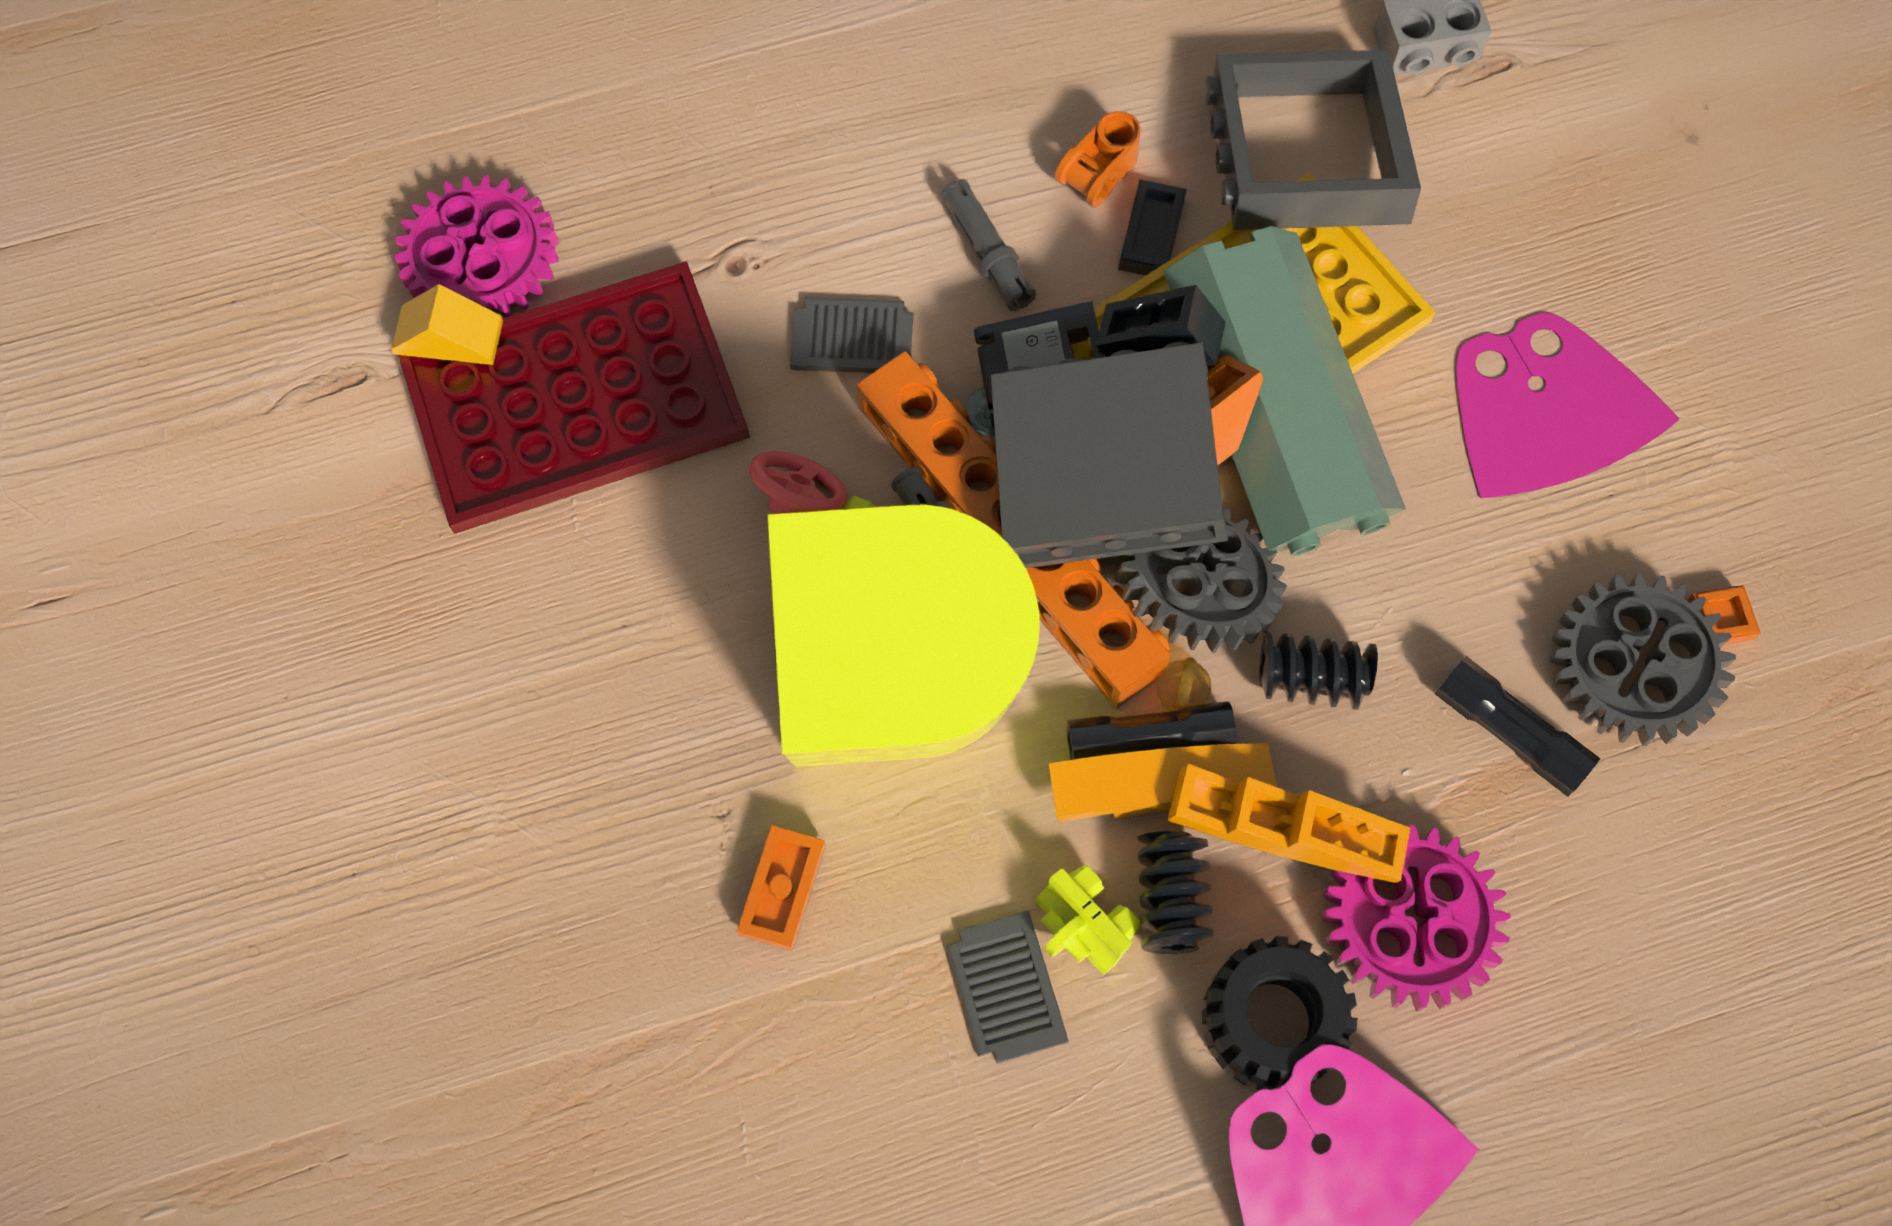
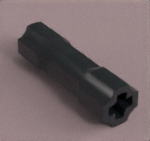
M1467 656L1464 657L1435 693L1436 696L1467 720L1477 722L1531 764L1537 774L1567 797L1581 785L1600 760V757L1567 732L1555 729L1504 690L1499 680Z
M1229 701L1192 705L1177 711L1127 717L1099 716L1067 720L1066 726L1070 760L1164 748L1237 744L1236 725L1233 709Z

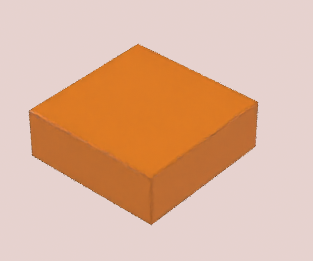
M1744 585L1697 592L1687 599L1691 603L1703 596L1706 598L1705 604L1700 610L1703 616L1717 613L1721 615V618L1712 629L1714 633H1731L1732 638L1726 644L1754 640L1761 634Z

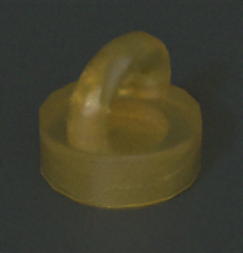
M1193 657L1169 663L1162 670L1157 682L1156 694L1160 704L1167 711H1177L1187 706L1206 704L1211 693L1210 676Z

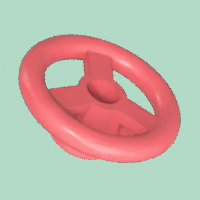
M770 451L755 456L750 463V476L756 486L770 497L768 508L774 514L842 510L848 502L847 489L841 480L827 468L805 457L787 452ZM768 467H783L795 471L783 472ZM817 480L823 484L833 497L829 499L814 487V481Z

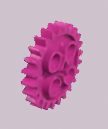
M484 175L479 186H473L470 178L464 176L461 189L455 190L453 185L446 181L444 182L445 195L439 197L435 193L428 191L426 195L430 204L427 207L418 204L411 206L417 219L401 220L400 223L406 235L395 237V242L400 252L394 255V259L400 269L398 272L399 276L413 299L439 284L491 311L499 310L506 318L511 316L509 305L513 303L518 304L524 309L529 307L525 297L528 292L540 296L544 293L538 279H553L554 275L549 264L559 261L555 246L559 244V240L549 211H544L539 197L530 199L525 186H521L513 192L509 179L504 178L495 188L489 175ZM516 234L510 238L505 239V237L508 235ZM444 261H449L448 263H446V264H444V265L438 266L439 264H441V263L444 262ZM496 274L494 277L484 280L488 275Z
M1409 825L1410 834L1401 881L1392 882L1396 887L1397 899L1387 900L1380 897L1373 886L1374 878L1333 870L1330 876L1342 887L1331 886L1323 893V897L1336 904L1337 907L1327 909L1321 915V920L1337 924L1338 929L1330 933L1325 938L1327 944H1343L1345 950L1338 956L1335 963L1336 965L1354 963L1357 968L1352 974L1350 982L1355 984L1365 977L1372 980L1369 997L1374 999L1385 989L1390 990L1391 1005L1397 1008L1403 1004L1407 995H1411L1415 1010L1422 1011L1427 1007L1429 996L1431 995L1438 1008L1443 1009L1451 1004L1450 990L1462 1001L1472 995L1469 982L1481 987L1490 980L1482 966L1494 969L1502 963L1503 959L1491 947H1503L1509 942L1510 937L1496 930L1495 927L1511 919V916L1507 912L1494 909L1493 904L1503 898L1506 893L1505 890H1488L1485 883L1496 872L1494 869H1487L1481 872L1476 871L1473 866L1480 855L1477 850L1463 858L1458 854L1460 847L1459 837L1456 836L1446 846L1439 844V831L1437 828H1433L1424 840H1420L1415 825ZM1409 868L1414 869L1417 873V883L1414 891L1411 876L1408 873ZM1437 878L1445 881L1452 890V901L1447 902L1437 898L1431 891L1430 879ZM1412 905L1414 906L1415 916L1425 918V923L1418 929L1415 918L1406 917L1405 912ZM1377 933H1390L1398 940L1401 948L1399 957L1387 956L1380 950L1376 941ZM1435 934H1445L1454 941L1457 948L1456 958H1447L1438 952L1434 944ZM1416 943L1420 959L1423 962L1422 967L1414 964L1413 952L1415 951Z

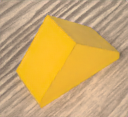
M438 284L402 305L391 350L395 355L493 365L503 319L501 315Z

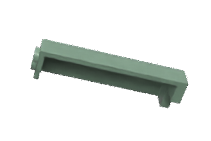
M1270 226L1252 231L1249 243L1225 249L1222 240L1203 245L1163 272L1170 290L1197 285L1226 322L1218 359L1228 355L1260 370L1262 373L1263 382L1239 449L1232 454L1267 550L1290 551L1291 556H1299L1321 546L1319 538L1336 530H1359L1360 535H1367L1382 530L1391 524L1388 517L1405 510L1406 507L1298 234Z

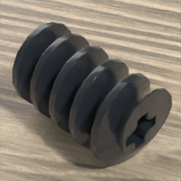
M1265 631L1259 665V681L1262 683L1265 698L1272 699L1278 685L1284 686L1287 702H1293L1299 689L1305 688L1308 703L1315 705L1321 690L1327 691L1330 706L1337 707L1342 694L1348 693L1351 708L1358 710L1364 696L1371 694L1375 684L1378 664L1376 644L1369 643L1361 656L1358 643L1347 641L1339 653L1336 640L1326 638L1318 651L1314 637L1305 635L1296 649L1292 634L1283 633L1274 647L1270 631Z
M1156 831L1138 836L1139 842L1147 845L1139 850L1138 860L1142 865L1148 867L1140 872L1139 882L1142 886L1150 889L1139 897L1140 905L1142 908L1151 911L1144 915L1140 922L1143 930L1153 934L1144 938L1141 942L1142 949L1158 954H1183L1199 950L1198 941L1214 936V932L1211 928L1197 925V919L1211 914L1212 907L1197 903L1195 896L1211 891V885L1194 880V874L1210 869V863L1193 858V852L1209 847L1208 840L1180 831Z

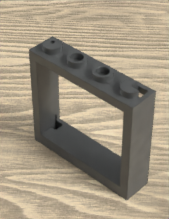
M1389 49L1216 56L1214 75L1206 77V104L1214 105L1210 118L1211 138L1219 139L1220 142L1216 147L1217 174H1225V179L1222 181L1221 201L1222 205H1230L1233 230L1263 229L1270 226L1283 229L1403 225L1412 223L1421 185ZM1363 93L1381 179L1253 183L1238 97Z

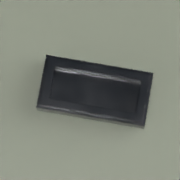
M1139 179L1118 270L1146 276L1171 260L1187 189Z

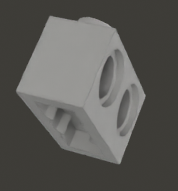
M1383 0L1374 28V34L1380 50L1389 49L1395 75L1405 73L1419 74L1428 69L1450 65L1464 66L1473 61H1478L1491 33V28L1480 0Z

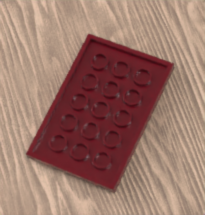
M687 261L503 318L493 365L398 355L447 521L454 534L750 438L746 420Z

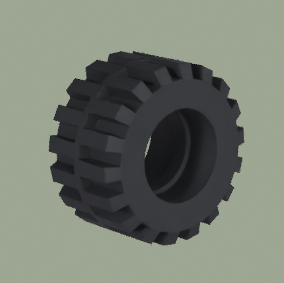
M1275 936L1270 943H1265L1263 938L1252 941L1246 949L1242 950L1240 948L1230 956L1207 989L1204 998L1207 1001L1206 1007L1202 1011V1024H1207L1208 1027L1205 1040L1208 1048L1215 1047L1219 1056L1216 1061L1224 1070L1229 1066L1236 1072L1233 1079L1243 1085L1250 1081L1257 1084L1256 1090L1278 1089L1289 1081L1296 1062L1322 1045L1331 1044L1349 1050L1352 1044L1348 1040L1350 1035L1356 1031L1358 1018L1351 1017V1010L1357 1006L1355 992L1346 994L1344 985L1349 981L1343 969L1335 973L1330 968L1329 964L1334 958L1325 951L1319 956L1311 953L1312 943L1301 939L1296 945H1291L1288 943V937ZM1274 984L1289 989L1300 998L1309 1018L1308 1034L1302 1043L1295 1047H1280L1267 1042L1257 1034L1247 1014V999L1253 989L1260 985ZM1333 1068L1319 1070L1313 1076L1310 1084L1323 1077Z

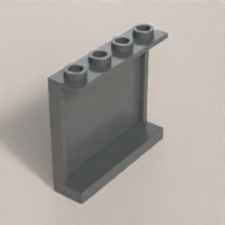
M1174 342L1162 349L1143 352L1122 350L1113 353L1110 357L1091 360L1070 358L1061 361L1058 365L1038 368L1018 366L1009 369L1006 373L991 375L1002 538L1018 555L1025 568L1228 541L1208 386V368L1203 342L1195 344Z

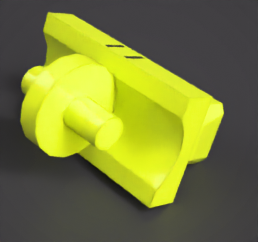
M1084 865L1069 874L1061 868L1050 877L1048 885L1034 901L1046 913L1041 922L1054 935L1046 944L1044 950L1051 957H1054L1066 948L1079 963L1087 958L1104 976L1118 963L1133 944L1130 940L1141 926V922L1128 907L1118 905L1108 915L1098 907L1093 900L1099 896L1104 887L1102 880L1088 865Z

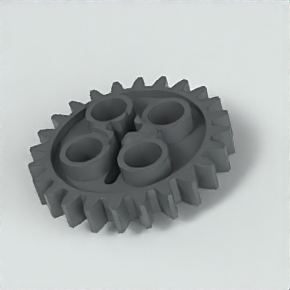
M1229 508L1224 509L1228 541L1120 555L1114 559V564L1120 567L1115 576V581L1127 584L1121 595L1122 599L1138 600L1133 615L1140 617L1149 614L1153 618L1149 630L1152 632L1160 629L1162 626L1168 628V642L1170 643L1175 642L1181 634L1187 637L1190 650H1195L1200 640L1206 641L1212 653L1217 652L1223 641L1232 651L1237 650L1242 640L1252 644L1260 632L1265 633L1284 603L1280 598L1286 590L1287 584L1279 581L1285 569L1284 566L1271 563L1277 554V550L1268 551L1267 548H1261L1260 544L1263 540L1261 532L1250 535L1245 531L1249 524L1247 518L1240 520L1236 524L1230 521L1231 509Z
M1638 572L1628 587L1624 579L1618 574L1610 581L1608 589L1600 582H1596L1588 592L1589 597L1579 594L1571 604L1574 611L1566 610L1560 618L1559 622L1565 628L1558 629L1552 637V641L1563 648L1555 650L1550 657V662L1566 666V668L1557 674L1554 682L1556 684H1571L1572 689L1563 699L1564 702L1573 703L1581 700L1585 706L1578 718L1582 721L1593 714L1600 718L1597 726L1599 734L1606 731L1612 724L1618 727L1619 742L1624 743L1633 731H1637L1642 746H1647L1654 739L1657 731L1663 742L1669 744L1677 737V729L1685 736H1690L1698 729L1697 721L1706 724L1716 715L1712 707L1719 708L1728 699V696L1720 688H1727L1735 680V676L1723 670V668L1729 667L1736 660V655L1720 651V648L1732 638L1731 633H1714L1712 627L1719 621L1721 615L1717 613L1704 617L1700 610L1704 606L1706 598L1702 596L1691 603L1684 599L1687 592L1686 584H1681L1671 593L1666 591L1665 576L1661 575L1654 585L1649 587L1646 585L1642 572ZM1626 615L1632 617L1639 624L1641 632H1633L1626 629L1621 624L1619 616ZM1657 621H1664L1666 627L1658 642L1648 654L1645 660L1646 666L1634 679L1627 697H1621L1618 690L1639 658V650L1649 640ZM1669 642H1677L1686 647L1690 659H1684L1675 655L1669 647ZM1594 658L1608 660L1613 664L1616 675L1609 676L1601 673L1594 664ZM1644 685H1652L1659 688L1665 696L1666 703H1658L1651 700L1645 693Z

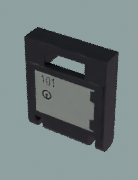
M1093 301L982 325L973 331L976 344L981 345L977 348L989 410L993 409L991 375L1006 373L1009 369L1018 366L1038 368L1058 365L1063 360L1073 358L1070 344L1088 341L1089 337L1094 359L1104 358V354L1096 347L1099 329ZM992 412L990 414V421L992 428L995 429L994 413Z

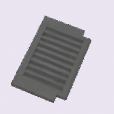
M806 297L805 308H795L790 369L874 373L904 351L911 357L913 313L904 312V301Z
M1026 911L959 930L962 942L948 945L946 948L977 1056L981 1057L994 1053L997 1064L1069 1043L1030 912Z

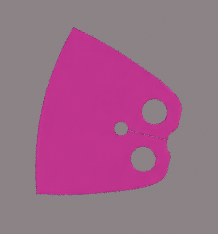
M1543 312L1522 319L1517 323L1516 329L1513 332L1503 336L1486 333L1463 343L1457 355L1456 380L1462 425L1480 499L1539 490L1588 475L1637 451L1680 420L1622 362L1584 331L1552 313ZM1543 329L1557 333L1562 341L1560 353L1553 357H1544L1537 354L1532 349L1530 343L1532 335L1538 330ZM1491 350L1502 354L1508 364L1505 374L1494 379L1481 375L1476 367V358L1480 353ZM1532 376L1541 377L1545 381V389L1539 392L1533 391L1528 385L1529 379Z
M1331 1044L1322 1045L1296 1062L1293 1067L1292 1076L1284 1086L1275 1090H1259L1242 1102L1234 1110L1229 1126L1231 1165L1244 1226H1410L1444 1193L1479 1150L1443 1115L1406 1086L1362 1056ZM1324 1068L1339 1070L1346 1081V1090L1343 1097L1332 1105L1317 1103L1310 1092V1083L1313 1076ZM1264 1112L1280 1114L1287 1125L1284 1141L1273 1149L1265 1150L1259 1148L1251 1138L1252 1123L1258 1115ZM1324 1133L1330 1137L1331 1146L1327 1152L1318 1154L1313 1151L1311 1143L1315 1134Z

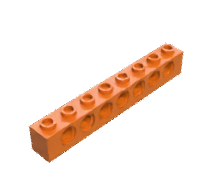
M904 351L856 384L858 408L909 468L918 467L921 475L938 499L946 501L952 510L969 515L986 524L1002 537L996 444L985 434L981 437L969 424L970 418L966 410L956 399L948 400L938 389V381L931 369L923 362L917 365L910 355ZM915 408L928 412L921 417H912L906 414L907 411ZM945 444L957 446L960 450L952 454H944L939 452L937 448ZM974 481H985L992 487L986 491H975L968 485ZM1096 559L1060 563L1051 568H1042L1040 566L1026 568L1037 597L1039 620L1116 710L1165 673L1171 656L1168 652L1169 645L1167 640L1159 630L1150 631V625L1146 627L1139 617L1133 615L1135 607L1132 600L1122 599L1121 595L1124 590L1117 585L1111 587L1100 574L1101 568ZM1074 593H1081L1089 597L1092 603L1086 607H1075L1066 600V597ZM1106 632H1115L1125 639L1126 644L1120 647H1110L1104 644L1099 636Z

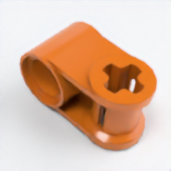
M1124 111L1111 112L1102 117L1100 122L1062 158L1055 172V180L1062 185L1068 183L1087 197L1086 201L1090 206L1094 208L1100 206L1111 194L1115 186L1137 163L1141 132L1139 121L1132 114ZM1111 142H1122L1124 144L1114 145Z

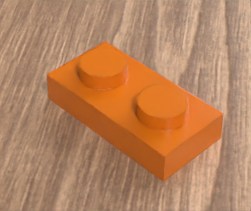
M771 825L736 931L740 937L793 951L824 853L825 840Z

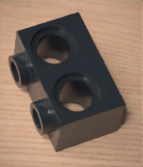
M1192 285L1107 303L1096 347L1105 357H1110L1113 353L1122 350L1143 352L1162 349L1174 342H1187L1190 344L1203 342L1207 366L1217 365L1226 322L1198 286Z

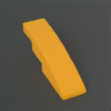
M1269 743L1164 748L1048 763L1058 822L1112 813L1115 819L1165 810L1170 811L1179 770L1187 764L1237 782L1251 777L1277 787Z
M1187 764L1179 770L1167 820L1223 840L1277 856L1394 883L1401 881L1410 834V827L1311 790L1301 795H1296L1251 777L1237 782L1191 764Z

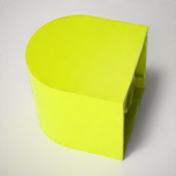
M904 505L768 515L782 754L795 767L941 756L967 747L989 732L999 722L1029 675L1038 647L1040 623L1037 597L1029 574L1018 555L998 533L969 515L956 510L931 505Z

